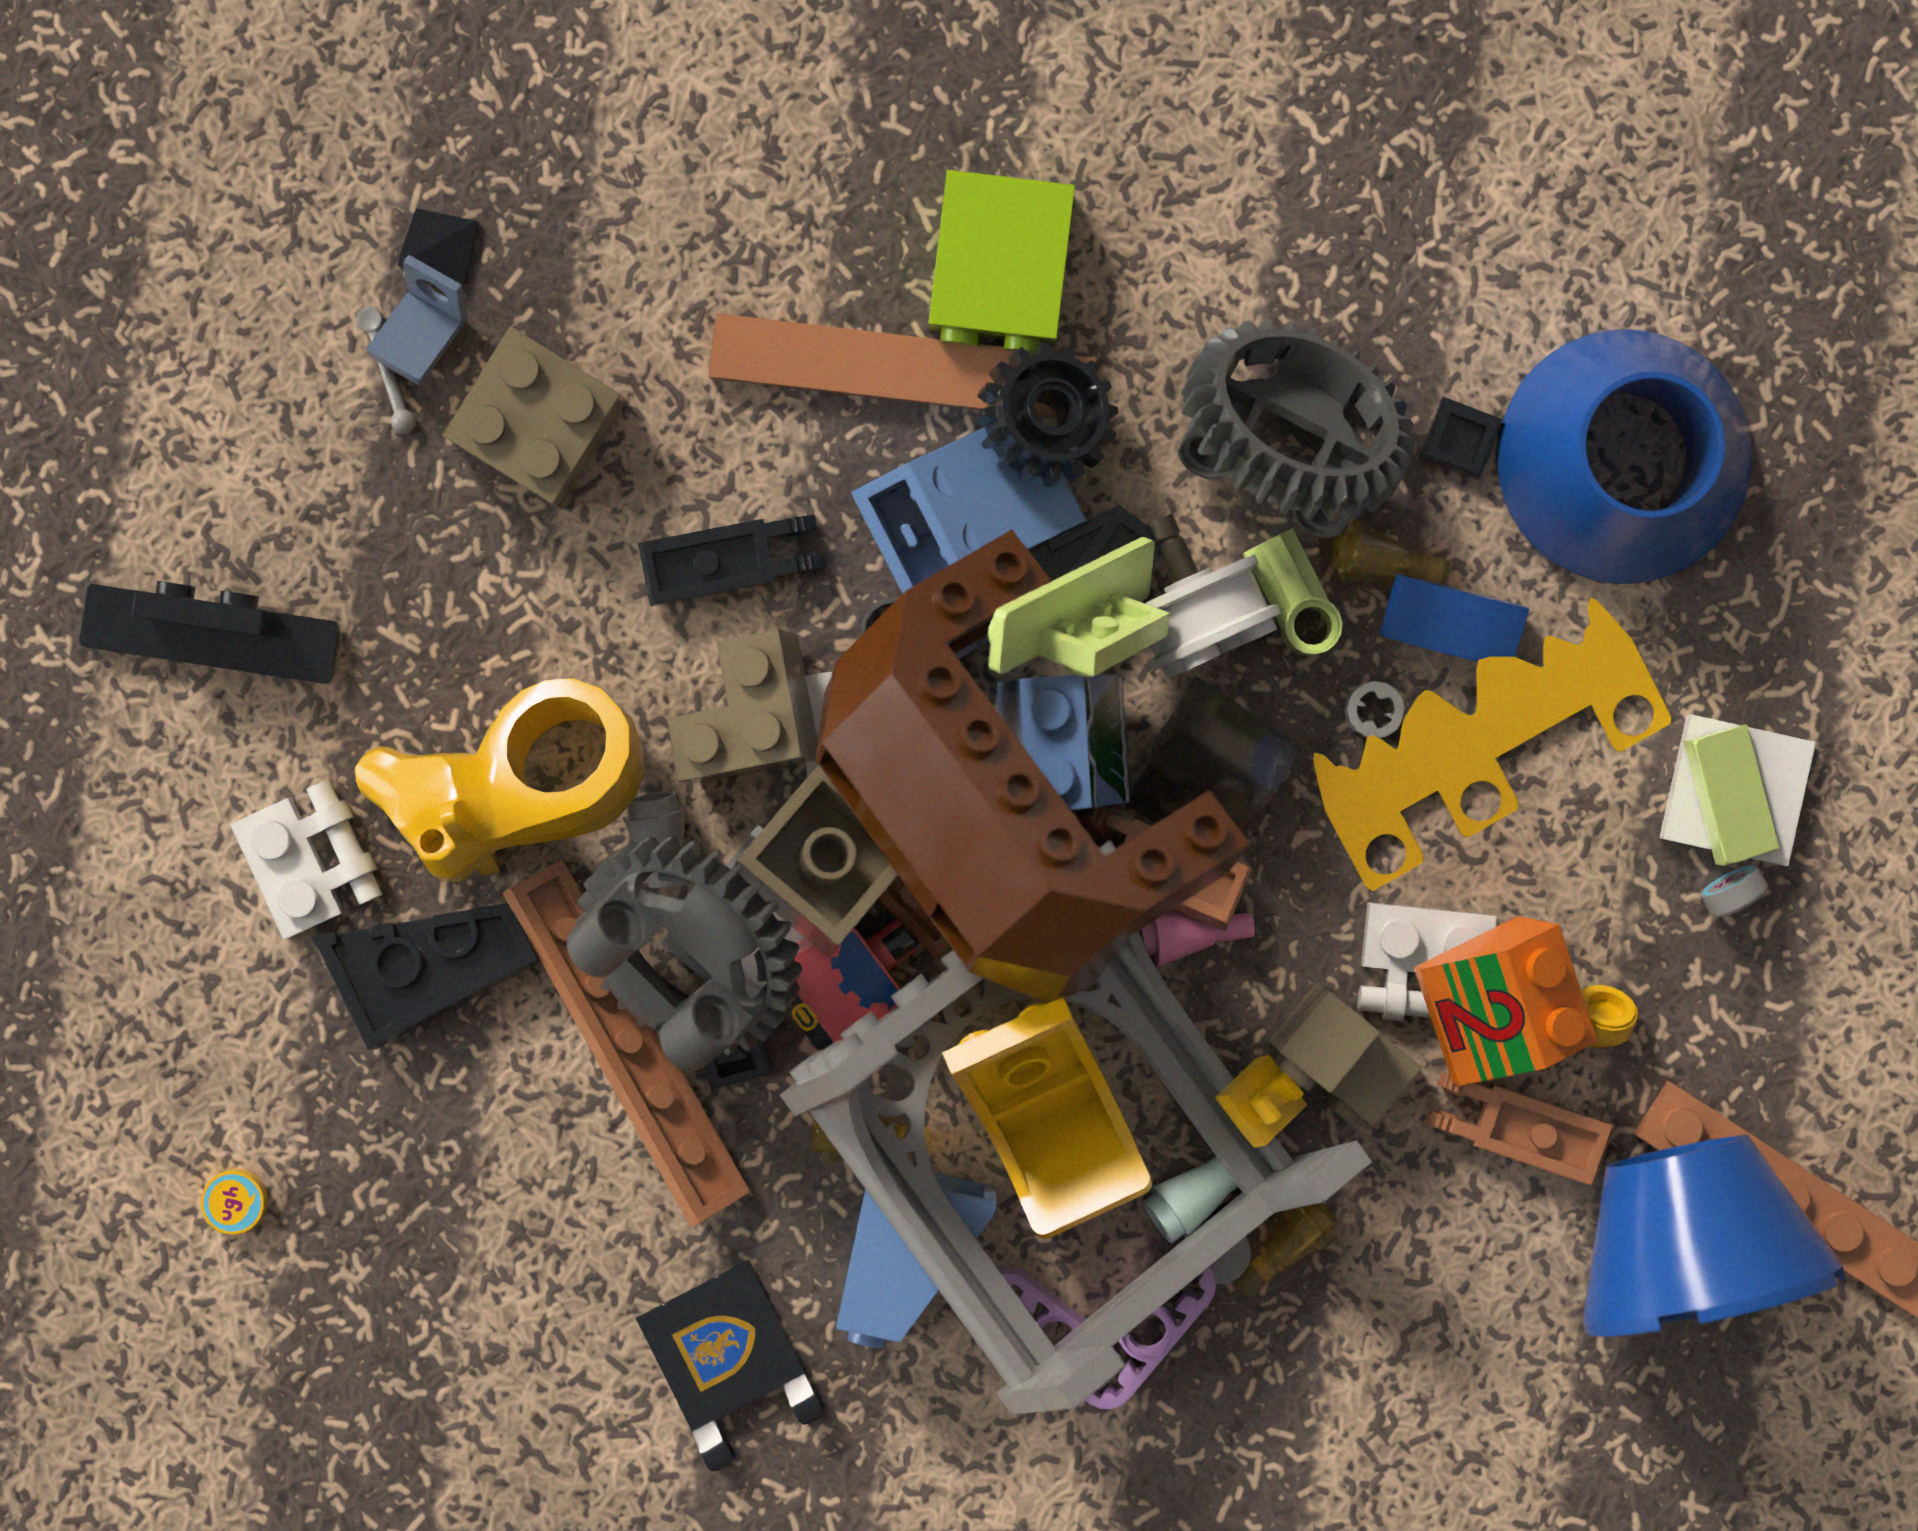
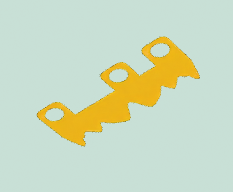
M1590 597L1587 606L1590 625L1585 629L1581 644L1570 643L1551 635L1545 637L1543 644V667H1538L1516 657H1487L1479 659L1476 667L1477 706L1476 712L1473 715L1461 712L1436 693L1425 690L1416 698L1403 719L1398 748L1394 749L1382 739L1370 735L1366 738L1360 767L1355 770L1341 765L1336 767L1325 755L1314 752L1313 763L1325 812L1364 885L1368 889L1374 891L1423 863V853L1400 811L1438 791L1460 833L1467 838L1518 810V800L1496 758L1589 705L1592 706L1612 747L1618 752H1622L1670 725V713L1632 638L1597 600ZM1631 695L1646 698L1653 708L1651 725L1646 731L1638 735H1626L1620 732L1614 723V711L1617 704L1622 699ZM1478 781L1492 783L1496 786L1501 796V804L1496 814L1484 821H1475L1468 818L1461 808V797L1464 790L1472 783ZM1389 834L1396 836L1403 842L1406 849L1404 863L1397 871L1390 874L1374 872L1366 861L1368 845L1374 838L1380 835Z

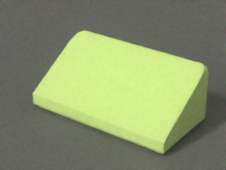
M1747 724L1684 740L1683 743L1715 864L1725 866L1779 849Z

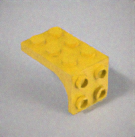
M1063 997L1050 1003L1040 1002L1024 1009L1018 1018L992 1030L973 1032L964 1037L957 1046L942 1052L953 1078L990 1136L1014 1185L1029 1223L1039 1238L1049 1239L1136 1199L1151 1189L1152 1178L1113 1091Z

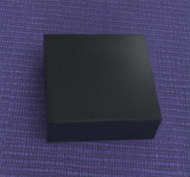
M1442 397L1418 458L1479 480L1503 419Z

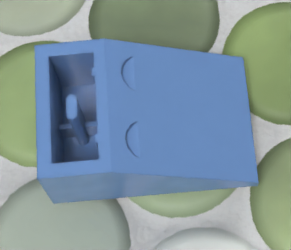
M983 427L896 468L852 491L851 494L903 594L907 589L1012 529L1030 551L1046 541L1086 522L1087 520L1063 473L1060 480L1052 487H1045L1042 477L1033 476L1026 483L1019 482L1018 471L1009 466L1000 470L997 467L999 456L993 448H983L981 442L987 438L986 429Z

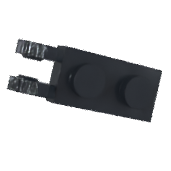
M815 515L794 517L765 523L764 519H758L638 543L650 606L654 607L777 583L776 578L824 569L823 554H814L813 552L795 555L792 559L772 562L768 541L771 538L784 536H803L809 534L810 531L817 530Z

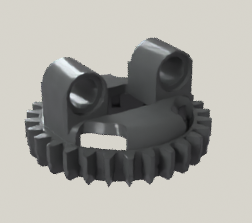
M1271 319L1264 320L1258 328L1251 321H1244L1237 330L1233 327H1226L1220 336L1211 338L1207 345L1203 347L1198 358L1194 360L1186 375L1187 381L1181 390V395L1187 399L1181 409V413L1192 419L1181 440L1178 454L1185 468L1194 475L1205 479H1218L1228 475L1234 481L1233 488L1237 491L1245 489L1256 496V502L1259 504L1266 501L1279 506L1282 514L1286 515L1290 509L1293 511L1295 521L1303 530L1317 537L1331 538L1340 535L1351 518H1358L1364 507L1374 512L1383 499L1388 501L1411 462L1410 456L1415 441L1410 436L1414 423L1410 418L1404 417L1407 403L1404 400L1392 398L1396 386L1394 382H1381L1377 378L1380 370L1379 365L1367 367L1359 361L1360 349L1350 354L1338 346L1339 337L1331 342L1318 337L1316 327L1310 329L1307 334L1298 332L1293 321L1286 323L1282 330L1278 329ZM1275 359H1279L1275 365L1273 377L1269 379L1237 381L1231 378L1240 360H1244V364L1248 367L1258 364H1273ZM1354 398L1357 401L1355 407L1365 420L1368 429L1373 430L1376 428L1378 432L1369 449L1357 440L1352 427L1344 418L1343 412ZM1262 409H1266L1324 439V443L1311 466L1278 453L1252 433Z
M672 835L661 843L656 838L649 836L639 844L629 842L618 852L608 856L584 883L583 886L587 891L578 899L577 904L585 911L576 919V926L567 937V949L570 958L580 970L588 975L603 978L604 982L600 985L601 988L611 991L618 1000L617 1007L620 1010L627 1009L637 1018L636 1024L640 1027L646 1024L657 1031L663 1052L670 1062L678 1068L689 1072L699 1071L722 1052L726 1055H731L738 1045L748 1051L758 1039L764 1042L789 1013L788 1011L792 1007V1002L800 990L796 981L802 971L800 963L793 960L800 946L797 942L784 939L790 931L792 924L790 921L777 920L773 913L777 910L779 902L777 900L765 902L758 893L762 881L750 885L740 876L742 864L735 865L731 869L721 863L720 850L713 851L708 857L702 855L699 842L696 840L689 842L682 849L677 838ZM653 872H659V881H669L688 886L691 882L696 883L687 898L680 900L670 896L651 894L640 886ZM661 927H664L712 976L691 995H687L668 983L650 966L639 951ZM759 947V950L754 953L758 972L757 981L763 982L767 980V983L752 1000L745 990V978L741 961Z

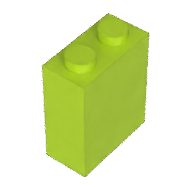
M947 170L928 322L929 331L941 332V343L978 347L979 337L1004 340L1003 350L1016 351V349L1023 347L1028 353H1033L1041 343L1048 342L1049 345L1055 346L1075 185Z

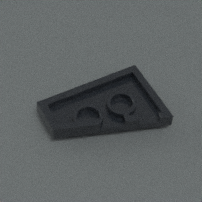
M508 903L434 915L433 918L370 926L368 929L312 936L367 1049L370 1050L380 1048L541 962Z

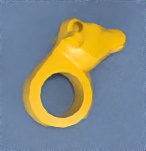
M549 678L525 688L505 704L487 730L476 754L436 753L408 755L402 754L390 747L381 746L369 750L360 759L355 767V776L362 795L389 816L405 840L417 851L428 871L442 882H461L476 869L486 877L500 873L497 850L511 846L577 837L601 830L613 823L634 801L644 778V747L632 717L621 710L601 688L574 678L555 680ZM585 720L600 725L606 730V751L598 769L584 783L564 792L549 793L526 786L524 781L525 759L532 744L547 729L564 721Z

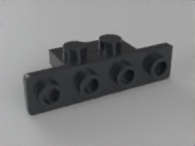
M157 581L155 593L90 584L87 587L79 643L83 647L321 684H329L333 680L341 629L340 624L336 621L258 609L259 596L220 590L219 603L194 599L195 586Z

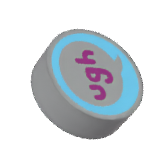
M1749 864L1734 869L1708 884L1701 891L1700 897L1711 916L1724 917L1734 914L1759 900L1766 893L1768 883L1756 864Z

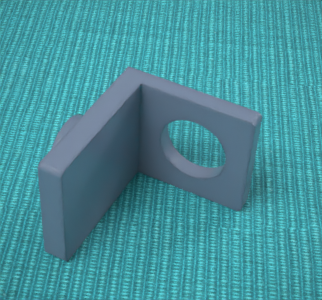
M408 255L403 262L408 292L366 349L370 358L417 385H421L468 319L463 286ZM424 280L435 285L446 296H443L434 291L430 286L426 284Z

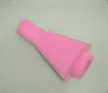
M1172 909L1139 930V933L1152 962L1158 968L1211 947L1215 942L1253 938L1255 926L1251 913L1233 914L1225 932Z

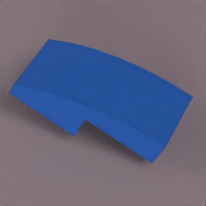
M1397 573L1379 635L1476 662L1487 657H1516L1530 608L1518 603L1466 592L1451 585Z

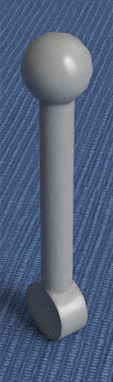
M365 307L357 315V324L363 331L368 333L370 341H372L383 326V316L376 308ZM377 362L394 412L391 418V426L399 434H408L415 428L416 418L412 412L405 408L394 371Z

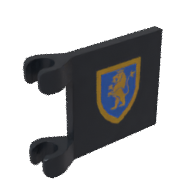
M749 1259L636 1317L694 1435L701 1456L709 1470L718 1471L728 1466L735 1458V1451L717 1419L783 1386L793 1412L802 1425L819 1419L825 1412V1405L807 1375Z

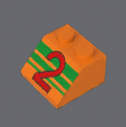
M1516 916L1414 967L1452 1083L1461 1086L1546 1069L1598 1042L1560 924Z

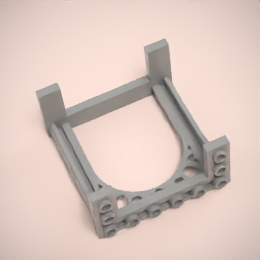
M1111 841L1099 847L1104 856L1116 849ZM1139 931L1125 939L1095 982L1097 988L1094 991L1086 992L1082 990L1065 998V1001L1091 1010L1107 1019L1135 1044L1242 1193L1053 1346L941 1190L929 1160L924 1127L928 1089L934 1071L943 1056L942 1052L947 1050L951 1042L964 1028L984 1013L1011 1002L1036 998L969 972L952 949L940 959L946 967L945 971L929 983L923 974L908 982L890 996L897 1007L880 1020L871 1011L840 1034L844 1040L841 1042L836 1041L823 1051H817L791 1070L789 1073L796 1083L780 1094L794 1116L805 1111L810 1112L1001 1375L1006 1385L996 1394L1011 1414L1076 1408L1126 1366L1112 1348L1121 1338L1273 1213L1325 1202L1372 1163L1357 1140L1295 1157L1289 1156L1276 1137L1266 1146L1253 1148L1215 1099L1234 1080L1173 996L1152 962ZM979 981H981L980 994L971 988ZM1110 998L1115 1005L1109 1003L1108 999ZM957 1000L966 1002L969 1007V1013L965 1018L955 1013L954 1004ZM939 1012V1016L944 1024L930 1021L929 1019ZM913 1037L921 1038L926 1044V1052L918 1061H913L908 1056L899 1053L896 1048L904 1049L915 1045L917 1040ZM882 1066L899 1069L910 1079L911 1092L905 1099L900 1101L882 1099L874 1094L869 1087V1075ZM903 1115L908 1122V1129L904 1137L899 1140L894 1130V1123H890L885 1127L878 1116L891 1118ZM911 1152L913 1164L907 1158L906 1153Z

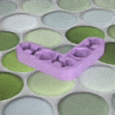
M1212 1264L1199 1275V1285L1202 1290L1196 1293L1188 1288L1175 1301V1310L1183 1313L1179 1319L1175 1318L1173 1312L1165 1303L1152 1313L1163 1321L1166 1328V1333L1158 1343L1141 1345L1130 1336V1332L1119 1340L1120 1345L1128 1355L1143 1361L1139 1367L1134 1364L1130 1357L1125 1361L1124 1364L1126 1366L1118 1374V1381L1122 1386L1116 1389L1112 1385H1107L1102 1391L1097 1389L1085 1401L1100 1409H1113L1122 1406L1132 1397L1212 1300L1216 1287V1275ZM1013 1266L997 1268L1010 1287L1015 1284L1021 1288L1019 1299L1032 1314L1038 1302L1047 1307L1036 1315L1034 1319L1041 1329L1050 1322L1059 1321L1068 1324L1074 1330L1086 1320L1026 1271ZM1112 1346L1119 1356L1120 1348Z

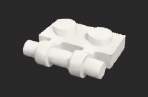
M330 779L306 789L316 812L304 819L301 818L291 797L230 824L283 940L345 913L335 892V889L350 883L359 905L383 895L372 873L378 869L370 851L363 853L348 821L354 816L347 801H339ZM326 831L340 862V865L328 871L325 870L311 840V837Z
M1368 902L1361 966L1386 969L1384 988L1360 985L1357 1004L1358 1011L1382 1013L1383 1020L1403 1021L1404 1015L1430 1018L1422 992L1407 990L1408 971L1415 972L1414 967L1496 927L1497 916Z

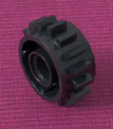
M1046 342L1041 343L1033 351L1031 357L1023 347L1016 349L1009 357V364L1000 361L991 370L989 375L994 383H986L978 392L977 397L987 403V406L975 416V423L985 426L987 438L981 444L984 449L993 448L999 456L997 467L1000 470L1009 466L1019 472V482L1026 483L1033 476L1042 477L1044 486L1052 487L1060 480L1062 473L1070 482H1074L1085 473L1084 465L1093 468L1105 457L1099 447H1106L1115 439L1116 433L1107 427L1108 421L1118 414V407L1109 404L1107 392L1112 388L1110 381L1101 382L1094 372L1097 364L1093 360L1083 363L1074 357V348L1069 346L1062 353L1052 352L1049 343ZM1035 403L1046 404L1054 410L1058 419V427H1050L1041 422L1035 411Z

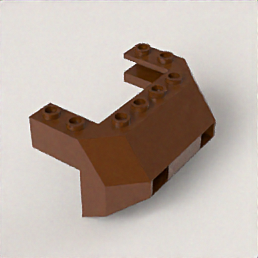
M1012 529L907 589L838 658L824 693L815 760L966 969L971 973L1050 1003L1060 997L1065 999L1094 985L1125 939L1228 874L1250 843L1209 790L1106 856L1103 855L958 660L989 642V626L995 611L999 607L1051 582L1050 578Z

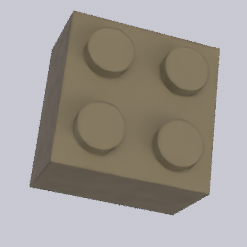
M509 326L442 436L561 509L624 408L627 400L620 393Z
M819 765L734 864V866L742 864L740 876L750 885L762 881L758 893L765 902L777 900L779 904L775 913L785 921H790L791 926L828 957H830L898 875Z

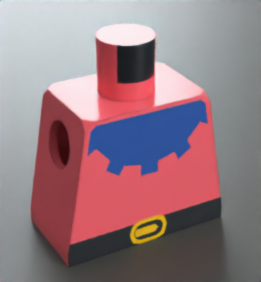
M897 918L868 940L864 938L855 926L830 957L826 956L809 940L804 938L797 942L800 948L793 959L800 963L802 971L796 981L800 990L788 1012L818 1051H823L836 1041L841 1042L844 1040L840 1034L872 1011L877 1019L880 1020L897 1007L890 996L898 991L901 986L890 973V970L919 950V947Z

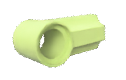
M1293 528L1244 552V558L1255 554L1259 562L1252 569V573L1267 604H1278L1281 614L1274 616L1280 628L1282 641L1291 651L1306 656L1323 653L1332 648L1342 633L1343 623L1341 615L1334 604L1329 601ZM1303 609H1314L1320 612L1326 620V635L1316 645L1304 643L1295 633L1294 621L1298 613Z

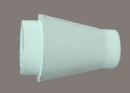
M1215 1156L1205 1164L1151 1187L1152 1195L1142 1201V1205L1159 1232L1172 1244L1182 1236L1188 1237L1199 1228L1223 1200L1238 1188V1185L1217 1156Z

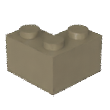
M777 629L717 642L728 706L667 718L678 782L704 783L815 760L817 737L798 634Z
M1318 982L1315 983L1269 1040L1280 1052L1274 1059L1279 1068L1308 1092L1316 1083L1320 1084L1330 1092L1323 1102L1352 1126L1361 1116L1370 1125L1375 1127L1423 1068Z

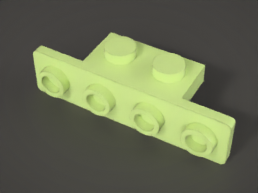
M1140 537L999 607L994 613L988 631V639L991 644L989 669L1004 674L1039 655L1062 664L1064 669L1073 675L1091 677L1101 674L1106 669L1166 638L1170 613L1142 603L1143 600L1147 599L1150 592L1155 541Z

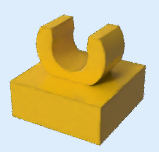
M1270 1055L1255 1058L1215 1097L1253 1148L1266 1146L1307 1106V1103L1302 1098L1304 1095L1303 1091L1291 1077L1281 1071Z

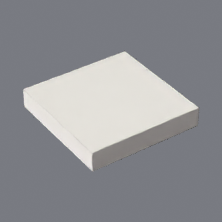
M1692 714L1686 716L1660 839L1712 850L1683 741L1741 725ZM1748 727L1779 844V849L1750 859L1788 866L1816 742Z

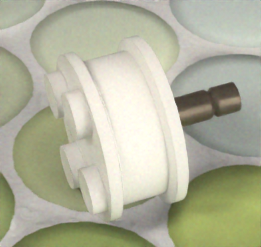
M1169 514L1149 524L1156 541L1161 543L1160 550L1175 581L1174 584L1164 588L1166 594L1145 603L1170 613L1167 637L1151 645L1155 655L1148 662L1151 671L1162 667L1168 679L1216 658L1221 653L1223 654L1277 630L1272 617L1281 614L1278 604L1267 605L1252 573V569L1259 563L1255 554L1214 572L1211 567L1199 572L1184 538L1179 536L1180 529L1173 514Z

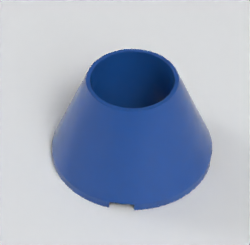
M1632 329L1609 330L1586 335L1563 345L1546 356L1525 376L1512 397L1500 426L1496 450L1497 474L1503 500L1511 518L1522 535L1541 555L1552 563H1556L1566 570L1589 580L1612 584H1636L1664 578L1687 568L1711 551L1724 537L1741 510L1747 494L1752 467V444L1746 416L1737 395L1720 371L1705 357L1689 346L1661 334ZM1632 394L1657 403L1673 417L1682 432L1687 455L1684 477L1674 496L1658 511L1634 509L1616 501L1598 484L1590 469L1586 453L1588 427L1594 412L1609 395Z
M1748 1135L1700 1141L1646 1153L1606 1166L1583 1323L1587 1335L1600 1337L1660 1331L1663 1329L1662 1323L1699 1318L1700 1323L1775 1307L1824 1292L1837 1286L1835 1277L1839 1278V1281L1846 1280V1274L1841 1261Z

